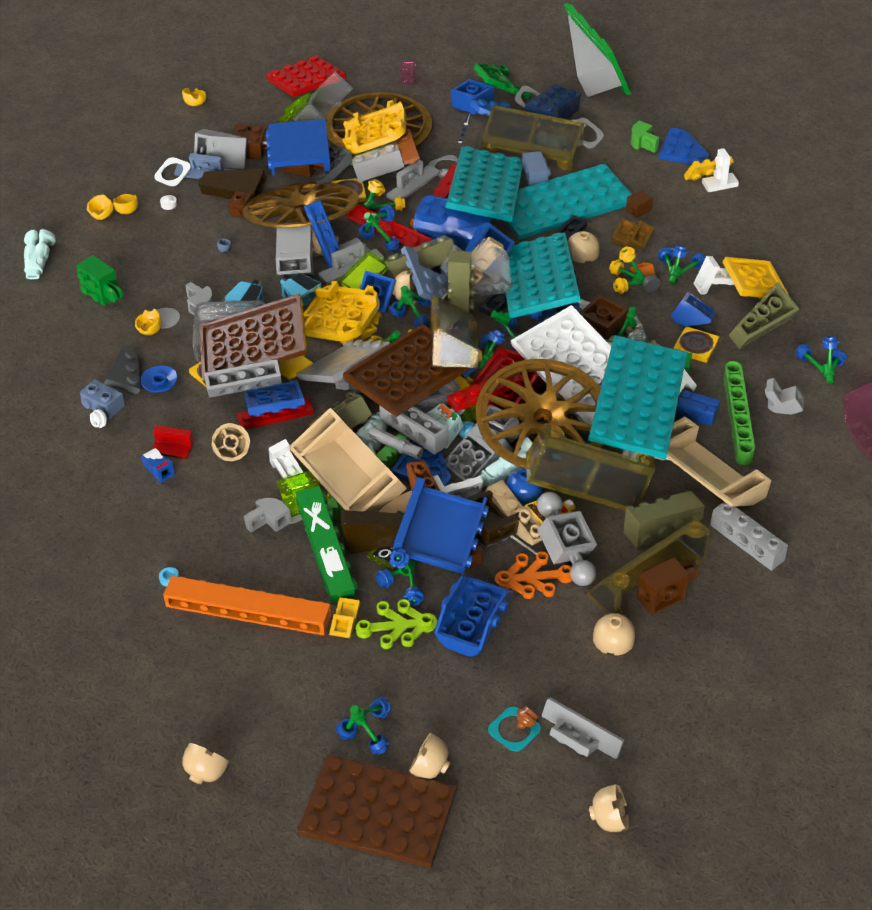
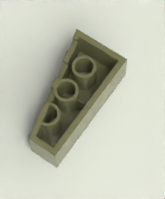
M450 251L448 261L449 300L447 314H449L447 327L468 328L470 313L475 308V300H472V297L475 295V287H472V284L475 282V273H472V270L475 269V259H472V252Z
M777 282L761 301L737 324L729 334V337L741 349L790 321L800 309L779 282Z
M692 491L671 495L668 500L659 498L652 504L647 502L640 503L639 507L636 508L628 506L625 512L623 533L636 548L648 546L654 540L665 538L676 530L680 531L689 524L701 521L705 506Z

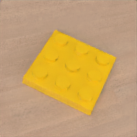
M732 257L724 258L723 264L740 296L763 298L777 282L788 294L770 261Z

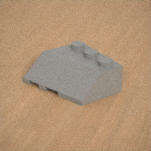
M396 140L362 155H357L352 159L358 182L405 168Z

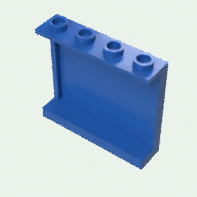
M326 119L269 124V130L266 131L268 169H272V176H275L274 167L323 163L324 171H331Z
M417 477L394 541L393 551L402 548L406 550L411 559L464 574L465 568H470L473 559V556L470 555L471 550L475 551L479 539L475 538L476 534H481L484 523L481 522L482 517L486 518L489 506H485L487 498L484 497L483 503H478L424 487L425 479Z

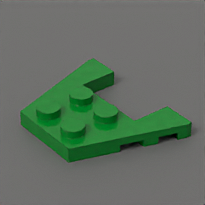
M488 63L475 64L474 69L477 75L484 80V83L515 95L521 89V86L513 85L506 76L509 75L510 70L504 64H500L499 67H497V64H492V66H488ZM530 92L521 94V97L529 99L531 96Z

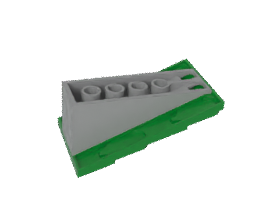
M563 4L569 19L577 77L586 96L590 97L618 86L626 95L631 94L614 53L604 38L601 39L595 29H591L582 14H578L572 4Z

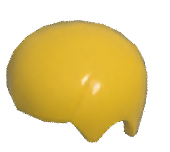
M189 88L182 90L184 102L189 106H199L206 101V92L203 90H198L197 88L193 92Z
M123 194L113 199V205L117 212L128 215L136 211L138 199L136 195Z
M98 195L88 202L87 210L93 218L103 220L112 214L113 203L105 195Z
M153 309V311L144 310L143 314L139 315L135 320L136 329L141 334L147 336L157 333L162 327L160 313L156 309Z

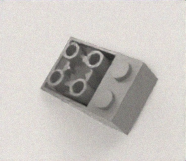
M202 129L195 133L194 154L221 157L224 168L245 169L246 137L208 129Z
M311 225L277 228L276 270L279 278L285 275L291 278L298 273L314 276Z
M476 423L445 459L447 468L465 481L481 475V471H486V467L497 461L500 456L484 441ZM490 428L493 435H496L497 433ZM504 438L498 440L507 450H513Z

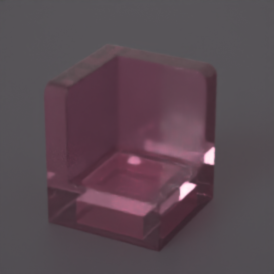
M401 62L399 84L414 85L416 62Z

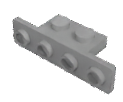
M418 159L416 163L407 166L397 173V187L386 194L387 198L394 201V198L400 195L401 198L406 199L438 176L440 170L431 165L423 168V161Z
M360 241L332 253V267L318 273V276L328 285L331 284V281H337L349 276L368 257L381 262L384 260V256L377 249L365 253L364 244Z
M552 698L547 699L542 717L555 724L551 728L550 736L586 757L596 749L614 759L619 757L624 739Z

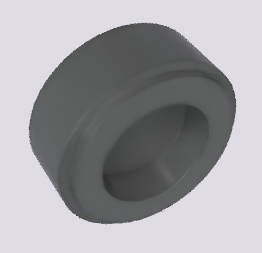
M651 275L643 281L642 286L649 293L656 291L660 287L661 282L657 276Z

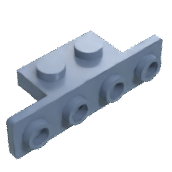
M190 153L189 161L191 168L185 175V178L200 179L203 173L207 171L235 169L224 168L221 157ZM177 164L174 175L179 177L183 172L181 164Z

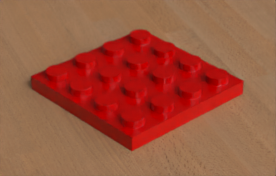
M311 56L310 59L300 60L296 64L286 65L282 69L270 71V73L266 74V79L290 96L295 97L346 79V74L319 56Z

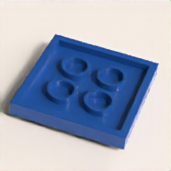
M297 380L243 391L249 416H261L265 412L270 411L277 413L285 408L297 409L301 405H305Z

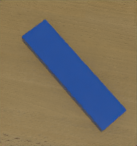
M318 200L304 206L309 221L312 222L311 226L327 265L331 268V254L341 249L322 202Z

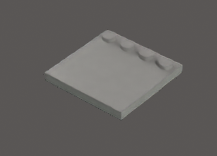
M348 340L343 343L344 346L296 373V375L302 381L335 383L343 378L345 371L390 343L381 342V340Z

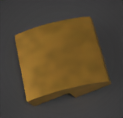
M622 217L610 242L643 250L655 227L639 220L638 224H635Z

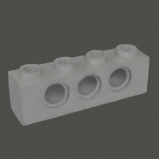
M278 360L204 373L209 398L282 384Z
M380 406V419L432 454L435 455L448 446V428L416 407L412 406L395 417Z
M724 501L713 510L710 525L772 571L785 561L788 545L735 506L731 507Z

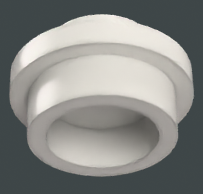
M97 409L90 414V421L94 427L102 428L106 425L107 416L102 410Z

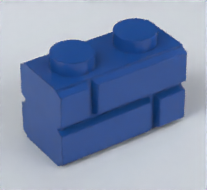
M684 390L677 404L676 416L681 418L687 417L702 425L712 426L719 411L720 400Z

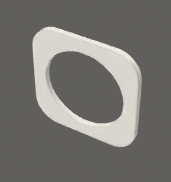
M171 157L156 172L155 179L168 186H176L189 172L191 166L188 162ZM178 163L183 166V172L178 178L174 180L162 178V172L168 165Z

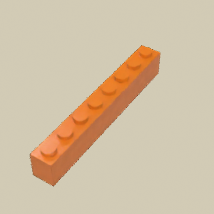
M171 576L163 594L165 605L169 608L325 636L331 618L330 604L321 601L316 602L303 598L288 597L282 594L277 595L242 587L210 583L203 580L187 579L185 577Z

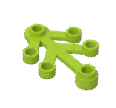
M402 599L398 602V611L402 614L406 613L413 618L407 620L389 609L387 602L381 601L377 604V613L381 616H386L392 621L370 623L367 620H361L356 625V634L360 638H368L376 631L393 630L389 635L386 634L380 638L382 648L390 649L401 635L402 645L411 647L423 632H431L436 628L437 618L430 613L421 614L410 607L408 600ZM408 628H414L411 633H404Z

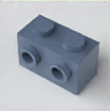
M542 152L522 153V168L529 186L548 181V177L551 175L550 167H547L546 157H543Z
M96 379L80 391L81 403L85 408L92 410L100 409L109 419L125 406L122 393Z

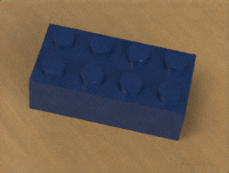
M553 85L525 104L523 122L551 131L579 110L581 93L576 92L574 89L563 88L561 85Z

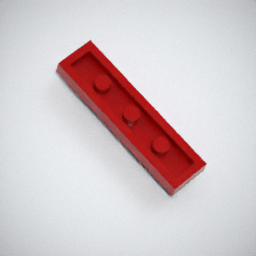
M518 376L508 379L521 385V379ZM489 379L448 395L447 402L456 412L477 404L481 389ZM501 384L492 395L497 396L511 389Z
M308 397L304 398L305 405H301L297 409L285 408L277 413L265 412L261 416H249L248 411L237 413L239 425L247 430L313 415L314 412Z

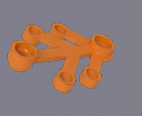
M541 551L537 553L536 560L524 573L516 574L522 567L528 565V556L521 553L516 556V562L508 571H500L495 575V583L497 586L505 589H514L522 594L525 599H532L534 597L535 588L543 592L544 596L552 597L555 594L554 584H544L539 580L558 578L562 583H569L572 581L570 576L571 567L563 565L558 570L537 572L543 565L548 563V554ZM518 582H526L529 585L523 586Z

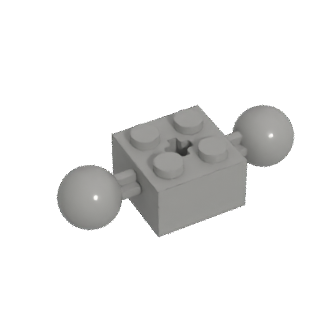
M554 492L543 493L538 498L537 509L540 514L547 518L538 528V533L553 564L571 561L573 564L570 570L572 581L579 586L590 585L596 578V568L591 562L583 560V558H587L597 546V543L581 511L560 514L563 506L560 496Z

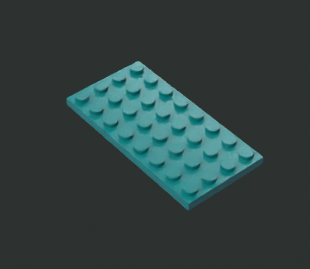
M470 146L461 147L446 208L512 222L523 167L522 160L518 157H507L501 153L494 154L489 153L487 150H476Z
M604 163L518 189L512 222L505 221V223L520 240L559 228L573 215L585 220L626 207L627 197L632 194Z
M555 233L549 237H539L533 241H523L513 245L502 264L510 319L581 301L565 233Z
M614 335L588 441L666 459L687 352Z

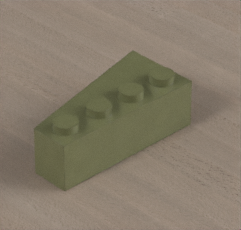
M445 235L424 242L417 247H412V249L417 250L419 265L429 269L448 262L450 251H456L452 238ZM402 253L392 254L388 256L389 259L385 260L390 278L395 279L403 271L411 270L406 265V255H402Z

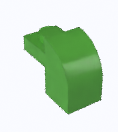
M639 120L632 127L631 145L637 150L642 147L655 153L658 150L659 137L652 134V125Z

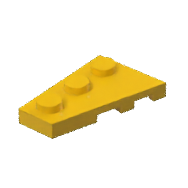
M730 156V165H729V167H730V166L732 165V163L734 162L731 156ZM706 159L702 163L694 161L684 174L685 180L692 179L695 181L704 175L707 177L714 175L716 168L715 159L710 162V159Z

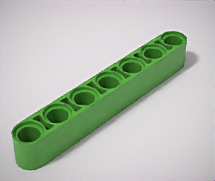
M730 361L725 366L723 380L736 462L746 466L753 462L755 451L754 437L742 366L736 361Z

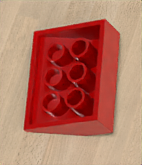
M498 347L470 386L489 379L497 371L510 364L525 359L518 352ZM536 371L527 372L530 384L534 392L538 394L545 381ZM519 374L517 376L521 379L520 386L524 387L523 376ZM512 389L497 395V397L517 404H525V401ZM489 400L488 406L493 405L501 410L506 409Z

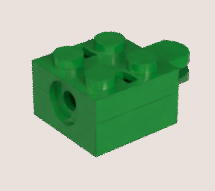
M93 255L76 265L77 276L81 284L80 289L83 294H88L95 302H99L103 306L111 301L115 303L123 298V292L118 287L116 273L113 268Z

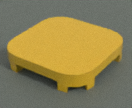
M393 100L387 101V108L360 117L358 112L354 113L353 119L343 123L346 130L345 138L342 141L347 150L352 154H357L400 138L406 131V112L401 101L398 103H394Z
M331 281L332 285L323 288L318 286L315 289L316 297L304 312L305 333L308 337L333 341L354 340L365 331L380 307L378 294L372 286L367 285L365 290L339 287L337 281Z

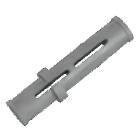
M375 426L369 430V438L392 447L401 454L405 453L417 460L423 454V448L413 445L407 439H400Z

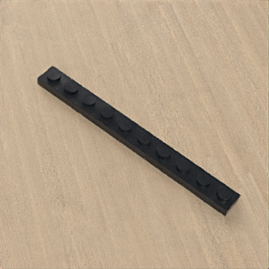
M573 215L555 233H565L568 241L574 233L581 232L587 227V221ZM504 283L479 306V312L491 317L492 311L500 312L507 305Z

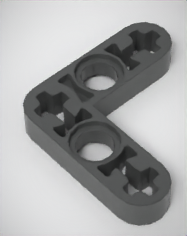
M337 145L328 146L329 157L332 161L330 163L331 171L323 170L316 177L315 181L317 183H331L352 162L354 158L352 153Z

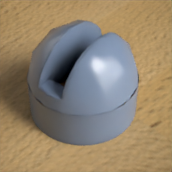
M226 238L218 239V250L222 253L224 251L228 252L231 247V241Z

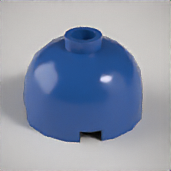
M516 469L509 475L506 481V485L522 506L537 501L544 493L543 479L538 472L533 470Z

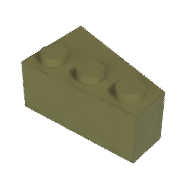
M349 392L346 394L347 399L341 404L337 401L334 404L335 408L332 410L353 431V427L356 425H362L367 422L368 417L372 413L361 395ZM321 414L309 425L311 426L313 423H315L323 414Z

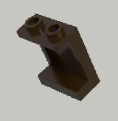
M491 491L468 499L483 503L484 497L487 498L485 506H489L486 518L482 517L481 522L484 523L481 534H476V538L485 547L516 534L520 520L516 514L507 517L492 502L493 493Z

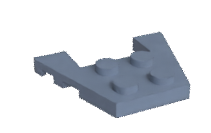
M404 246L401 252L402 255L407 257L406 265L413 272L412 279L419 296L439 304L442 297L448 293V264L444 263L440 266L441 274L436 273L429 268L419 265L417 250Z

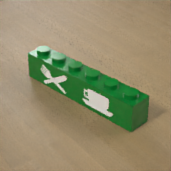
M320 486L297 491L296 502L330 603H337L339 597L355 598L357 583L355 578L350 576L351 566L349 561L344 559L345 549L343 543H339L337 539L339 538V531L337 526L332 524L334 520L331 509L327 510L326 504H328L325 492H321Z

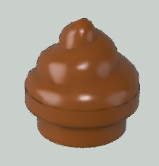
M525 705L523 709L520 708L517 711V727L521 729L532 727L537 723L536 720L539 716Z

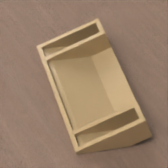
M331 408L290 445V450L345 510L375 512L400 496L407 489Z
M683 417L673 423L667 453L668 459L731 507L755 505L767 497L771 479L757 469L743 477L696 442L699 430L698 425L687 417Z

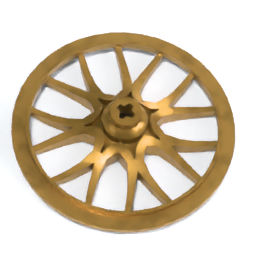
M372 92L343 100L329 111L325 119L328 140L333 145L346 149L342 138L338 136H345L346 129H334L333 123L343 125L344 121L354 118V113L345 108L349 104L355 103L365 112V114H359L360 117L385 109L383 105L378 104L380 98L394 99V103L400 100L410 104L404 107L406 113L415 108L420 112L417 116L406 118V130L419 131L414 136L416 147L428 138L432 129V118L426 107L410 97L389 92ZM375 98L374 104L371 107L360 101ZM341 110L348 118H335V116ZM423 119L422 126L413 125V123Z
M335 183L295 184L276 188L256 196L244 206L243 213L247 220L262 226L274 228L312 225V222L309 221L304 206L321 200L325 212H337L327 216L328 220L331 221L354 209L359 202V196L354 189ZM301 192H309L306 195L301 194ZM333 204H346L347 206L344 208ZM258 215H265L262 219L256 217ZM283 215L276 223L268 221L273 217ZM290 219L295 220V223H285V222L288 221V220H290Z
M529 359L515 362L497 371L481 389L476 405L477 425L488 446L497 455L513 465L541 472H554L573 468L590 459L603 444L591 442L587 447L576 430L590 431L592 425L568 419L566 415L575 412H595L601 387L582 370L561 361ZM545 371L546 391L541 396L534 392L527 372ZM550 372L566 377L552 386ZM522 374L524 387L508 379ZM571 379L585 388L565 401H557L556 396ZM502 384L516 392L525 401V404H517L492 394ZM589 393L596 406L577 402ZM489 400L506 408L487 416ZM508 417L518 418L523 422L496 435H493L488 424L489 421ZM562 431L568 434L578 443L583 451L568 458L556 439L554 432ZM520 434L514 453L498 442L500 439ZM529 434H538L542 437L536 461L517 456L524 440ZM547 442L552 445L563 460L541 462Z

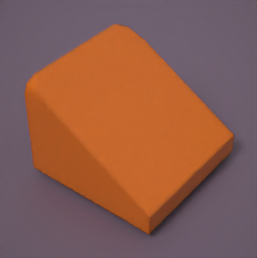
M643 262L637 265L646 278L655 275L653 264ZM633 267L630 268L633 273L636 272Z

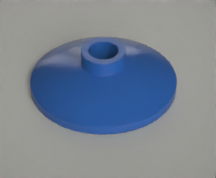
M154 366L142 374L141 385L150 392H164L176 384L178 379L177 373L168 366Z

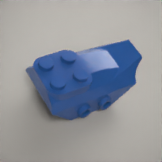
M433 195L424 197L416 210L413 227L418 233L432 239L442 235L452 238L455 249L462 250L467 247L479 225L491 223L493 219L446 208L447 198Z
M460 576L457 583L452 584L449 596L445 597L442 601L441 614L434 632L437 639L449 650L470 657L479 655L488 641L493 628L498 627L501 614L506 613L509 600L514 592L470 576Z

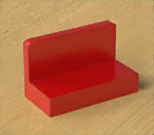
M156 425L153 430L155 443L152 449L156 448L163 456L187 459L194 444L192 431Z

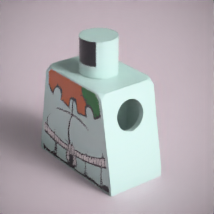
M439 404L426 414L448 428L449 446L463 428L460 415L465 409L456 412L453 408L450 409L444 404Z

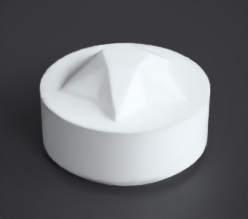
M172 195L162 197L160 199L161 207L166 210L174 209L177 206L176 197Z

